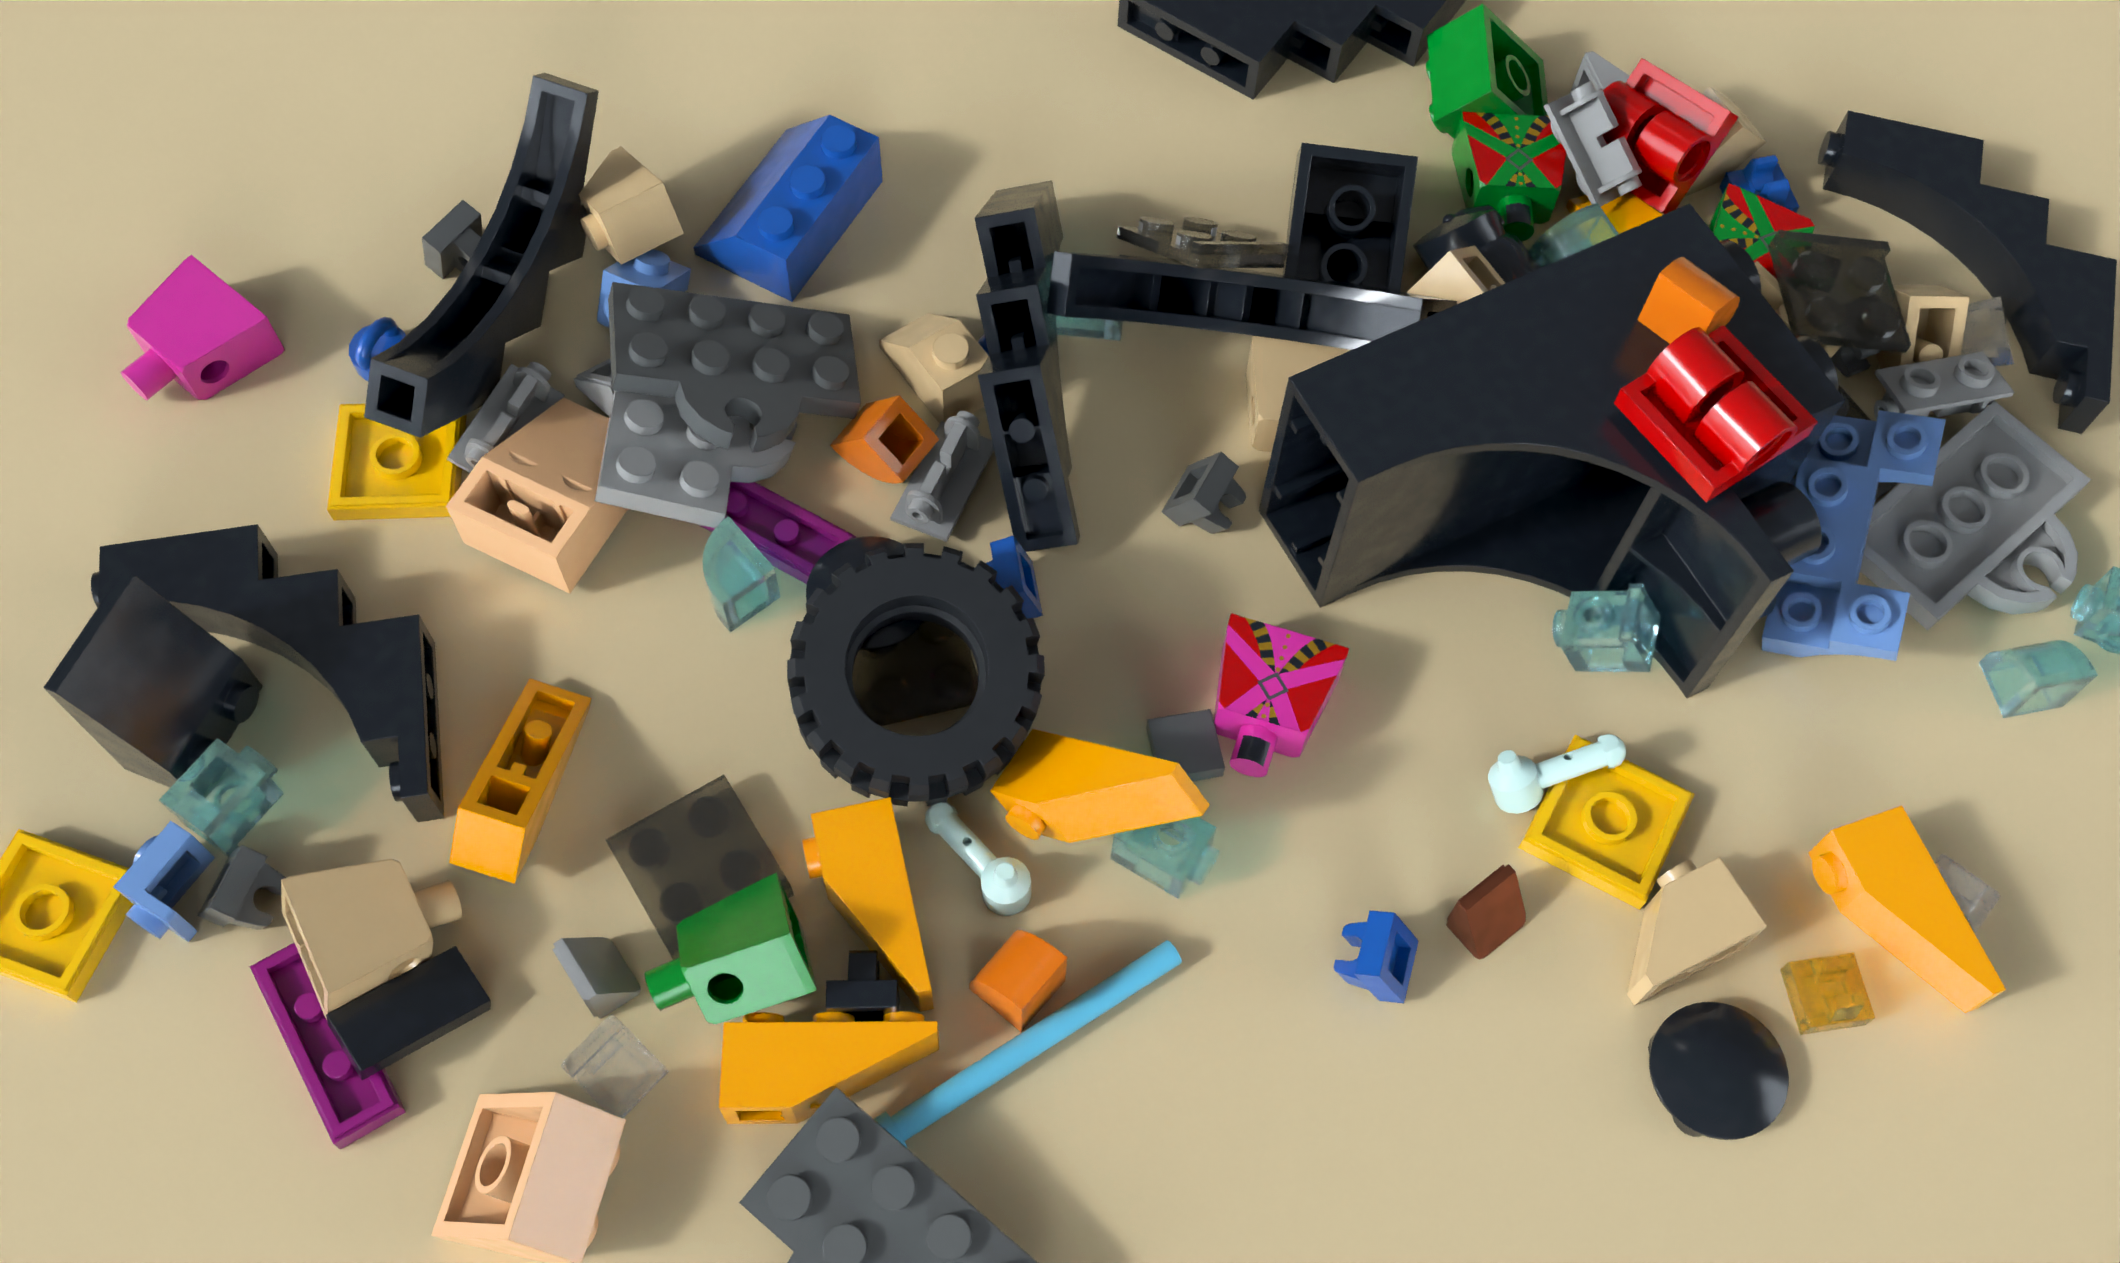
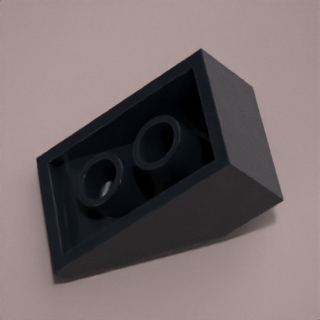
M1302 143L1296 158L1283 275L1302 279L1339 281L1400 291L1418 157Z
M122 571L43 688L125 770L194 797L203 781L210 778L219 768L223 759L224 748L238 725L245 722L253 714L263 685L242 658L137 576Z

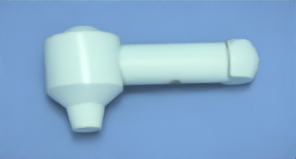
M1601 735L1597 738L1598 742L1536 764L1525 756L1516 755L1512 750L1503 751L1498 755V761L1490 768L1488 773V780L1495 802L1501 810L1507 813L1518 814L1527 812L1541 802L1544 788L1606 766L1608 768H1615L1621 765L1626 757V745L1615 735Z
M948 802L931 805L926 811L925 823L932 833L939 834L981 879L982 897L987 908L995 914L1002 916L1015 915L1024 910L1032 894L1030 872L1025 864L1015 858H997L957 816L956 808Z

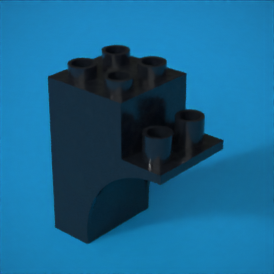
M1687 204L1290 376L1287 382L1259 512L1320 608L1376 583L1407 575L1431 572H1477L1519 579L1559 592L1588 606L1615 623L1640 643L1660 663L1685 697L1689 698L1710 686L1758 619L1773 611L1777 593L1794 572L1790 565L1818 551L1821 545L1822 533L1816 511L1808 498L1789 482L1845 399L1838 391L1837 372L1825 349L1810 337L1794 336L1761 294L1759 273L1750 255L1733 241L1725 240L1720 242L1691 204ZM1680 257L1687 258L1740 297L1739 305L1732 319L1725 327L1818 421L1808 437L1708 502H1705L1614 404L1620 389L1645 374L1656 357L1669 345L1668 342L1637 319L1659 273Z

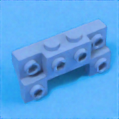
M1882 410L1878 412L1877 421L1836 415L1832 418L1799 467L1796 479L1792 478L1789 482L1797 487L1814 507L1821 526V545L1813 555L1790 565L1794 572L1777 593L1775 607L1766 617L1762 635V651L1800 658L1815 655H1855L1892 661L1897 660L1910 593L1857 584L1878 482L1932 486L1946 419Z

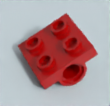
M1641 58L1626 83L1615 81L1603 90L1619 126L1602 134L1606 144L1625 136L1639 167L1642 169V173L1638 174L1642 186L1630 191V193L1662 214H1667L1676 210L1739 117Z
M1724 325L1709 334L1701 327H1696L1679 336L1656 357L1645 374L1620 389L1614 402L1617 408L1705 502L1713 499L1808 437L1818 422Z

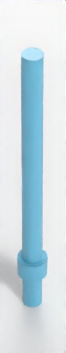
M1166 940L894 1115L889 1116L885 1111L874 1118V1120L907 1148L906 1140L1181 964L1182 960L1178 951L1170 941Z

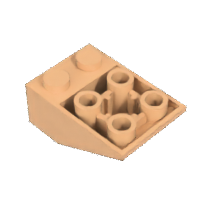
M563 397L482 456L446 505L463 542L567 593H571L628 510L622 507L595 502L609 418Z

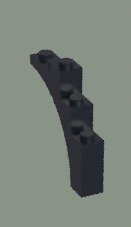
M547 73L533 75L524 125L512 167L496 209L468 263L452 288L428 317L399 343L371 358L364 418L421 438L483 406L500 381L506 342L541 327L549 271L583 257L586 233L580 219L588 214L579 193L584 188L599 90Z
M1054 251L1047 314L1072 318L1188 327L1353 350L1457 305V301L1339 281L1302 279L1254 270L1210 267L1155 257L1112 256Z

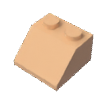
M557 1092L480 1094L432 1236L539 1262L582 1263L586 1249L592 1243L597 1232V1213L608 1177L614 1171L620 1157L619 1142L626 1119Z

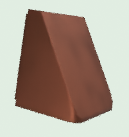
M1509 864L1500 866L1460 898L1447 918L1446 926L1469 952L1479 960L1494 951L1521 929L1526 922V912L1516 871Z

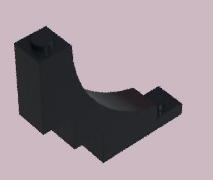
M1119 0L1117 26L1254 100L1287 59L1332 83H1335L1366 43L1414 67L1428 49L1427 35L1449 23L1466 0Z
M1848 110L1838 130L1826 133L1820 148L1818 164L1825 166L1823 189L1876 206L1908 222L1933 238L1965 265L1994 298L2010 323L2022 349L2029 374L2057 380L2053 391V402L2059 404L2058 429L2082 434L2110 403L2117 260L2046 244L2049 199L1980 184L1984 140Z
M1050 180L996 190L975 217L987 279L976 294L989 352V356L978 374L1012 533L1025 552L1076 545L1080 538L1068 479L1072 464L1061 389L1056 315L1047 314L1054 251L1060 250L1063 240L1053 182Z
M258 524L100 546L99 572H94L91 577V592L97 608L122 571L137 576L207 632L254 643L285 657L309 672L328 688L346 708L361 743L378 767L389 766L390 787L395 801H403L417 822L444 818L435 642L419 614L357 623L356 598L339 570L333 569L278 577V554Z

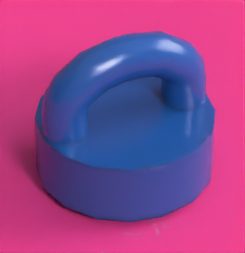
M382 317L375 320L371 325L363 327L353 336L349 344L351 361L358 375L366 381L369 380L371 358L399 343L406 337L405 332L397 326L392 318Z

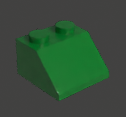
M1484 4L1477 6L1427 35L1429 60L1426 62V71L1431 81L1432 103L1429 106V112L1434 125L1441 133H1448L1452 138H1455L1462 112L1548 116L1544 105L1548 104L1543 60Z

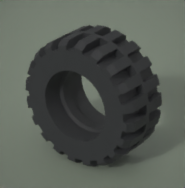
M904 543V553L888 556L885 547L866 552L865 563L853 568L847 562L831 573L832 583L825 590L817 588L806 602L807 613L803 621H796L790 639L792 650L790 659L787 660V681L793 713L796 717L800 733L809 750L812 749L820 759L821 766L835 779L838 776L851 784L852 791L867 798H870L871 794L883 798L891 797L892 805L907 807L908 802L926 801L927 806H931L936 803L947 802L948 797L960 793L966 796L980 789L988 778L994 774L998 775L1009 764L1018 748L1024 742L1037 715L1042 698L1040 691L1041 683L1045 676L1044 656L1039 655L1037 644L1040 634L1034 618H1026L1021 608L1024 600L1012 585L1003 589L995 581L997 571L983 561H980L975 568L962 562V551L944 546L942 555L924 553V543ZM899 621H929L953 631L969 646L977 664L978 687L970 708L959 721L939 733L910 736L887 730L874 722L866 714L856 697L853 687V667L861 646L877 630Z

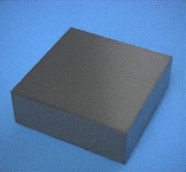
M1211 709L1147 720L1146 730L1153 757L1179 763L1192 781L1223 776L1225 765Z

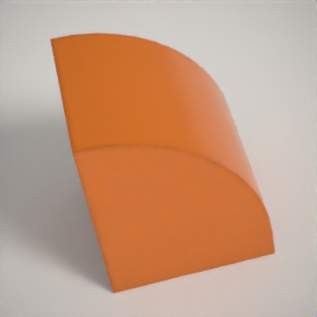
M1680 257L1659 273L1637 320L1670 344L1685 332L1696 327H1701L1709 334L1720 326H1725L1732 319L1739 305L1740 297L1687 258Z
M898 395L866 403L857 413L855 419L849 422L830 446L843 459L866 475L882 482L896 484L903 483L939 441V438L905 400Z
M1017 930L969 983V989L1022 1032L1065 982L1067 957L1036 935L1023 930Z

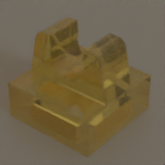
M1854 953L1791 961L1780 969L1800 1035L1865 1026L1875 1019Z

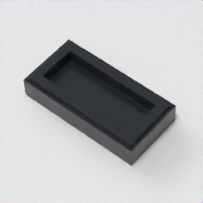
M454 946L326 1014L329 1028L361 1080H364L491 1010V1000L458 948Z

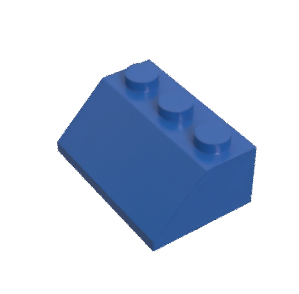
M832 115L786 129L693 247L695 255L793 302L883 182L879 137Z

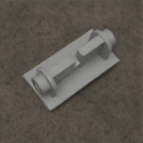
M1589 81L1571 91L1570 94L1544 105V108L1551 120L1553 135L1563 145L1575 169L1578 186L1588 196L1595 210L1642 186L1638 174L1642 173V169L1639 167L1625 136L1606 144L1602 134L1619 126L1609 106L1603 89L1601 88L1596 91L1592 81Z
M1977 352L1876 369L1875 375L1886 389L1883 399L1876 401L1874 415L1877 419L1879 410L1928 417L1930 411H1933L1936 417L1965 412L1975 414L1981 413L1995 399L2012 397L2015 392L1984 352Z
M530 362L527 367L519 368L511 364L448 455L447 460L470 473L482 456L562 399L565 395L550 387L548 382L551 377L550 371L537 362Z
M959 411L956 416L949 417L946 422H940L935 432L939 441L917 466L890 517L891 521L945 542L948 541L994 451L992 440L980 436V431L977 428L980 422L975 415L967 411Z

